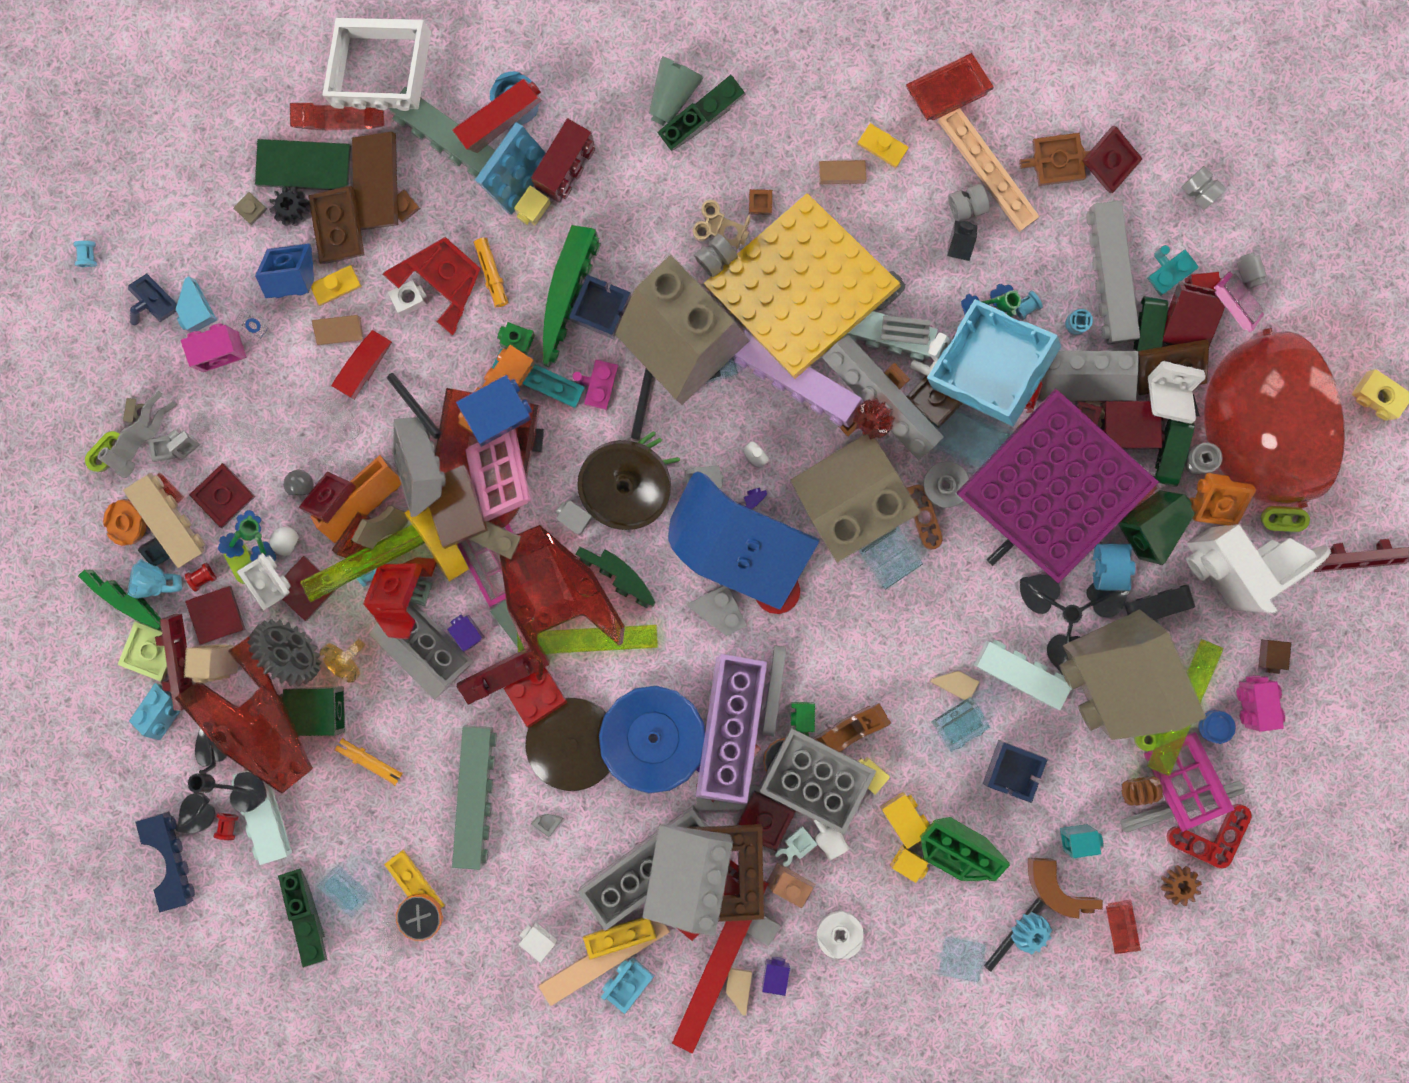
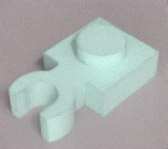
M802 825L785 839L788 846L786 848H779L775 852V856L778 857L783 853L786 854L788 858L782 863L786 867L791 864L792 857L795 854L801 859L818 844Z

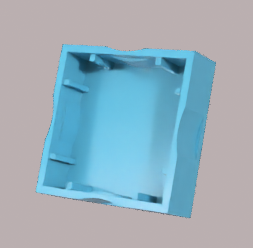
M975 299L959 324L953 340L944 349L927 379L934 390L1014 427L1059 352L1061 344L1058 335L1031 323L1016 320L1005 312Z

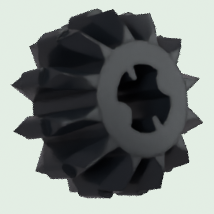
M282 186L281 194L278 191H274L277 198L269 199V202L274 205L269 209L272 214H275L274 219L277 222L282 220L284 226H288L290 222L293 226H297V219L304 222L305 218L302 216V213L309 214L310 212L306 208L309 205V200L304 199L305 193L303 191L297 192V188L294 186L290 190ZM291 202L290 210H287L286 208L289 207L288 203Z

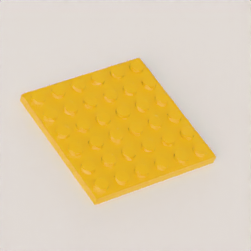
M808 193L737 253L738 257L731 261L729 265L725 264L720 273L714 277L711 276L703 283L705 288L794 379L901 287L900 282Z

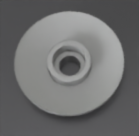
M949 461L939 462L933 465L924 477L923 486L925 494L933 504L939 507L951 508L957 506L964 500L956 492L969 480V477L960 465ZM943 481H946L949 484V488L947 490H944L941 487V483Z

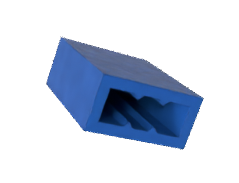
M507 375L456 402L481 447L531 420L529 413L532 412V409L526 399L521 401L517 394L521 391L515 379L509 380Z

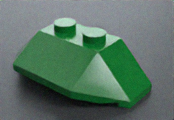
M951 817L935 819L920 836L924 860L960 881H996L1010 866L1009 861L986 837Z

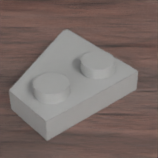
M722 586L687 604L691 610L725 636L747 626L729 588L726 586Z

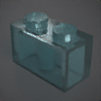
M971 697L931 721L950 752L962 748L965 743L981 736L987 729L991 728L981 709Z
M339 864L317 885L325 895L351 918L373 896Z

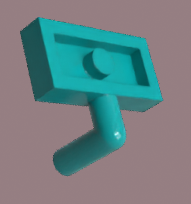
M1163 245L1155 251L1154 257L1162 267L1147 277V279L1160 296L1199 268L1186 249L1170 261L1166 257L1170 252L1169 246Z

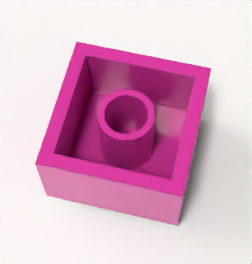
M222 323L209 327L210 330L202 333L201 331L191 332L187 334V338L180 340L189 367L203 373L247 358L239 332Z

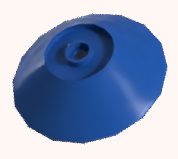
M660 686L635 688L619 697L604 715L599 733L601 757L612 776L628 788L649 794L671 791L688 781L701 764L705 739L704 721L694 704L679 692ZM656 734L658 740L651 742L649 735Z

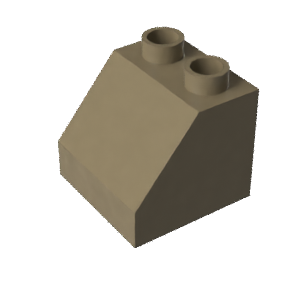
M671 254L635 288L615 333L623 344L681 405L749 342V339L737 323Z
M871 431L790 479L812 523L837 563L921 513Z
M1137 610L1063 645L1069 660L1059 666L1070 689L1074 690L1081 686L1088 701L1078 705V709L1090 731L1100 727L1111 740L1177 731L1206 718L1169 632L1141 610Z

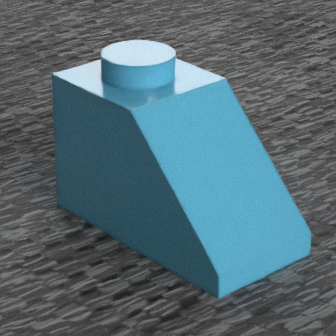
M190 276L186 277L176 306V312L179 315L177 321L183 330L194 332L217 321V318L197 281Z

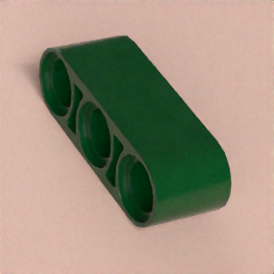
M1143 296L1140 303L1143 304L1142 311H1139L1138 315L1140 338L1134 341L1133 349L1135 351L1162 347L1168 311V300Z
M1168 419L1164 430V443L1162 448H1159L1155 464L1156 474L1153 476L1159 483L1173 487L1178 486L1193 437L1194 422L1190 424Z

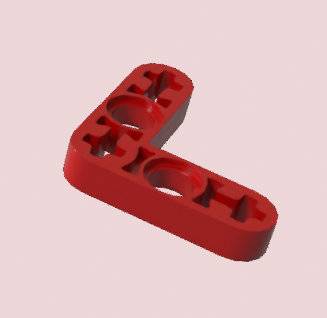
M1234 804V810L1226 814L1214 842L1186 830L1181 832V836L1189 840L1188 845L1181 841L1175 843L1173 835L1174 833L1179 834L1181 831L1178 826L1168 830L1166 835L1167 841L1171 846L1217 868H1226L1231 864L1251 821V811L1244 805ZM1242 810V813L1245 815L1244 819L1239 818L1237 821V816H1235V812H1240ZM1230 821L1234 824L1236 823V825L1241 826L1240 829L1229 825ZM1227 830L1235 832V839L1232 842H1226L1224 839V833ZM1197 841H1202L1205 848L1203 852L1197 854L1193 850V845ZM1220 843L1224 844L1225 846L1231 847L1230 851L1225 849L1223 852V856L1226 857L1225 860H1220L1219 863H1217L1218 859L1215 858V855L1217 853L1221 854L1224 849L1223 847L1219 846Z

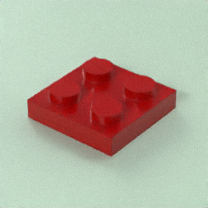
M546 667L503 688L528 728L567 703V700Z

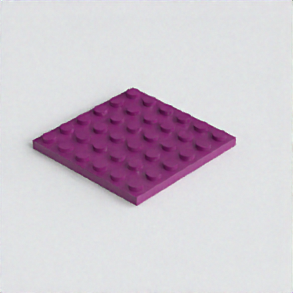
M1055 388L956 493L1057 583H1060L1159 482Z

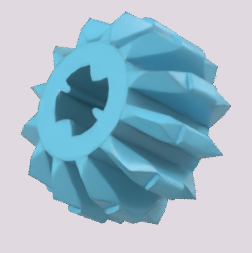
M1031 912L1029 915L1023 914L1021 920H1016L1017 925L1011 928L1013 930L1011 938L1016 947L1031 955L1035 951L1040 953L1041 947H1047L1046 942L1052 939L1050 936L1052 929L1043 916Z

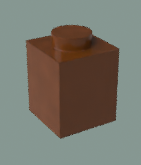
M1261 639L1258 667L1266 668V673L1280 674V670H1289L1292 642Z

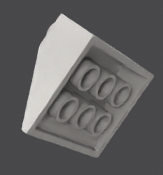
M791 728L759 786V792L845 834L876 770Z
M659 824L643 918L691 933L716 936L733 844L730 835Z

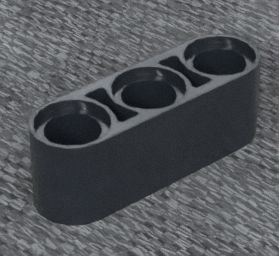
M1189 584L1182 585L1177 589L1159 592L1154 596L1142 597L1134 602L1124 603L1127 615L1141 610L1153 620L1196 607Z

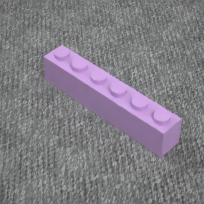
M745 329L743 333L749 339V342L734 355V362L744 369L747 366L754 370L753 374L760 379H770L773 381L772 385L782 392L785 389L792 393L791 397L800 403L806 401L811 404L810 408L816 413L822 415L824 412L831 416L829 420L840 427L844 424L850 428L865 405L861 397L811 367H808L794 379Z

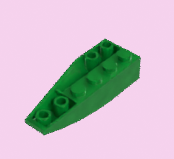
M571 225L554 269L548 291L543 328V364L549 368L551 363L555 364L560 351L556 349L559 342H564L568 332V329L565 328L566 323L570 320L569 316L582 288L583 279L587 274L590 275L593 267L591 264L592 256H597L601 247L597 231L593 228Z

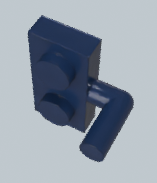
M147 273L128 285V290L139 300L138 303L130 308V324L138 325L140 312L145 309L159 322H162L176 312L177 303Z

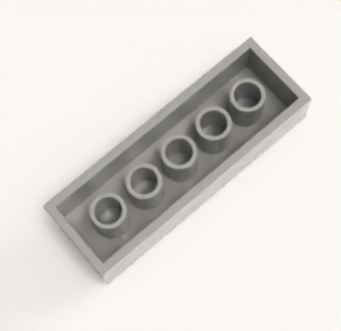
M694 805L666 824L684 828L709 827ZM658 831L580 886L578 890L579 895L605 931L646 901Z

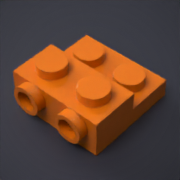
M1207 473L1205 478L1200 479L1197 483L1198 492L1195 498H1190L1192 502L1191 507L1195 513L1193 519L1198 522L1227 526L1239 524L1256 492L1254 485L1233 482L1226 475Z

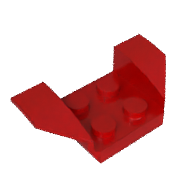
M416 557L403 564H378L363 605L373 615L387 637L409 639L415 620L406 610L418 578L432 577L437 564L434 558Z

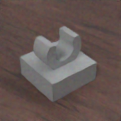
M174 429L168 434L172 441L166 447L171 453L182 460L200 446L199 442L185 431L179 434Z

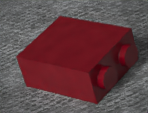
M1178 282L1167 311L1163 336L1164 343L1171 346L1207 339L1210 347L1226 307L1216 295V290Z
M1105 401L1100 403V407L1105 409V417L1101 419L1103 423L1100 429L1123 450L1162 448L1165 435L1164 431L1161 430V421L1164 418L1155 416L1152 413L1151 401Z

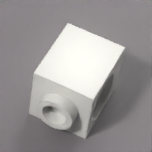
M413 280L403 284L399 289L395 288L388 292L398 314L401 316L427 305L424 300L427 294L421 284L417 285ZM413 292L415 294L414 300L406 303L404 300L406 294Z
M536 922L532 927L527 925L519 935L522 938L519 946L540 963L557 941L555 937Z

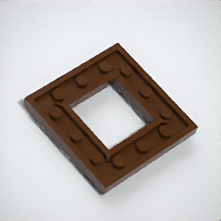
M762 825L689 827L690 829L729 834L733 842L731 851H738L739 895H723L718 922L763 920Z

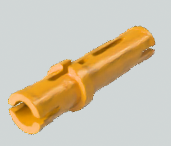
M485 237L479 238L473 244L485 275L486 288L491 293L495 308L506 306L509 302L503 288L504 281L499 276L488 239Z
M344 738L340 740L339 743L347 747V749L337 745L334 751L353 760V764H360L396 786L398 780L393 778L391 774L400 778L403 774L402 772L368 754L363 747L358 748Z

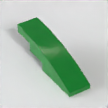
M93 569L83 570L78 575L94 593L117 610L136 621L155 629H161L160 619L162 618L144 598L136 599L129 596L115 580L104 582Z

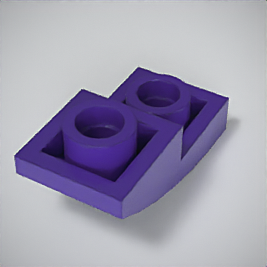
M760 487L747 491L748 496L743 497L746 505L744 507L751 510L755 508L767 496V491H761Z

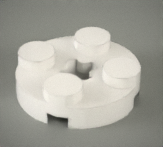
M841 910L827 914L820 921L816 931L817 940L821 950L827 956L834 959H848L858 953L863 943V928L854 915ZM845 930V939L843 941L840 938L835 940V931Z

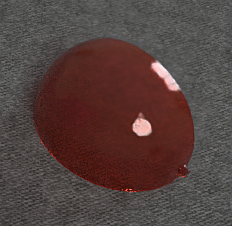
M1272 328L1262 330L1263 334L1261 336L1252 338L1235 347L1224 357L1214 371L1207 389L1204 405L1206 436L1208 443L1215 444L1222 453V462L1219 466L1222 472L1229 476L1233 482L1253 484L1256 489L1253 498L1271 504L1286 505L1295 503L1298 504L1299 508L1308 507L1307 502L1318 499L1329 491L1340 471L1345 443L1342 404L1332 373L1315 346L1297 333L1290 331L1275 333L1272 331Z

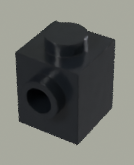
M968 221L954 222L948 242V257L970 261L977 239L978 225Z

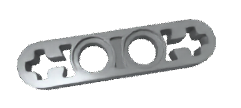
M774 645L770 672L771 678L767 694L768 700L762 735L774 737L786 656V647Z

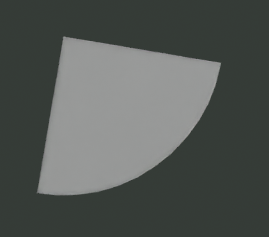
M544 814L534 819L531 825L547 837H550L564 818L556 814Z

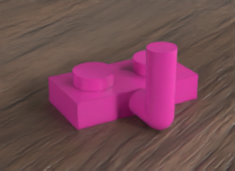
M596 359L591 377L583 376L580 372L573 373V379L577 384L589 386L585 405L607 410L618 370L617 364Z

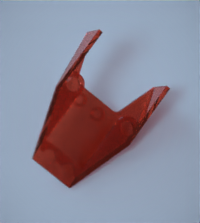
M541 525L516 534L522 538L512 559L499 554L506 604L538 681L543 680L544 663L539 654L537 636L579 616H585L618 646L623 644L625 626L593 571Z
M248 636L228 652L259 687L251 698L241 706H235L205 684L196 682L175 697V699L223 754L282 794L309 773L313 767L274 680L271 679V673L264 674L265 668L257 667L256 665L259 661L251 658L254 653L248 651L251 647L247 643L250 639Z

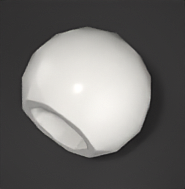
M278 528L271 534L270 546L278 555H291L299 536L292 528Z

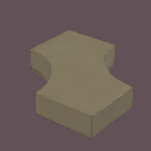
M389 505L379 516L373 519H362L352 541L373 549L383 537L390 534L400 535L407 521L405 511Z

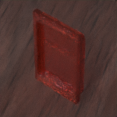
M973 53L906 84L907 90L926 121L936 120L986 96L989 91L994 89V86Z

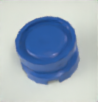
M1210 710L1205 713L1206 718L1199 721V733L1207 741L1222 744L1231 740L1235 734V721L1226 712Z

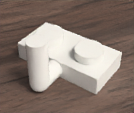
M939 332L937 337L931 341L928 354L934 360L931 367L913 360L910 368L928 376L944 349L951 343L949 337Z

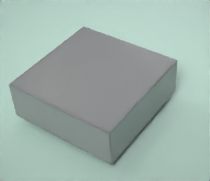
M168 435L148 439L152 462L177 458L166 447L172 441Z

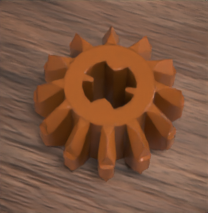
M1157 777L1132 778L1121 784L1122 797H1124L1125 803L1130 806L1152 804L1163 798L1162 784H1160V779Z
M1175 865V873L1171 869H1167V873L1170 876L1168 878L1165 876L1161 877V880L1167 884L1160 886L1161 890L1166 891L1164 897L1167 900L1171 899L1174 905L1181 903L1183 906H1187L1188 899L1193 903L1196 902L1194 894H1201V891L1196 889V887L1202 885L1201 881L1196 880L1198 874L1195 871L1191 872V868L1187 866L1182 869L1179 865ZM1184 883L1185 887L1183 889L1178 888V884Z

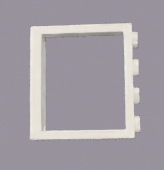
M336 18L322 96L332 107L343 109L344 107H354L357 109L371 107L379 110L397 108L402 111L419 109L431 30L423 20ZM350 38L415 40L407 93L341 92Z

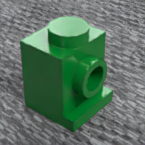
M507 322L506 327L501 326L497 339L500 340L499 344L502 348L507 349L511 345L525 355H528L535 334L533 330ZM517 333L518 338L516 340H511V334Z
M791 702V708H795V712H791V726H795V730L809 736V732H815V703Z

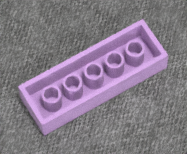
M721 654L716 658L696 797L736 804L748 802L767 662Z

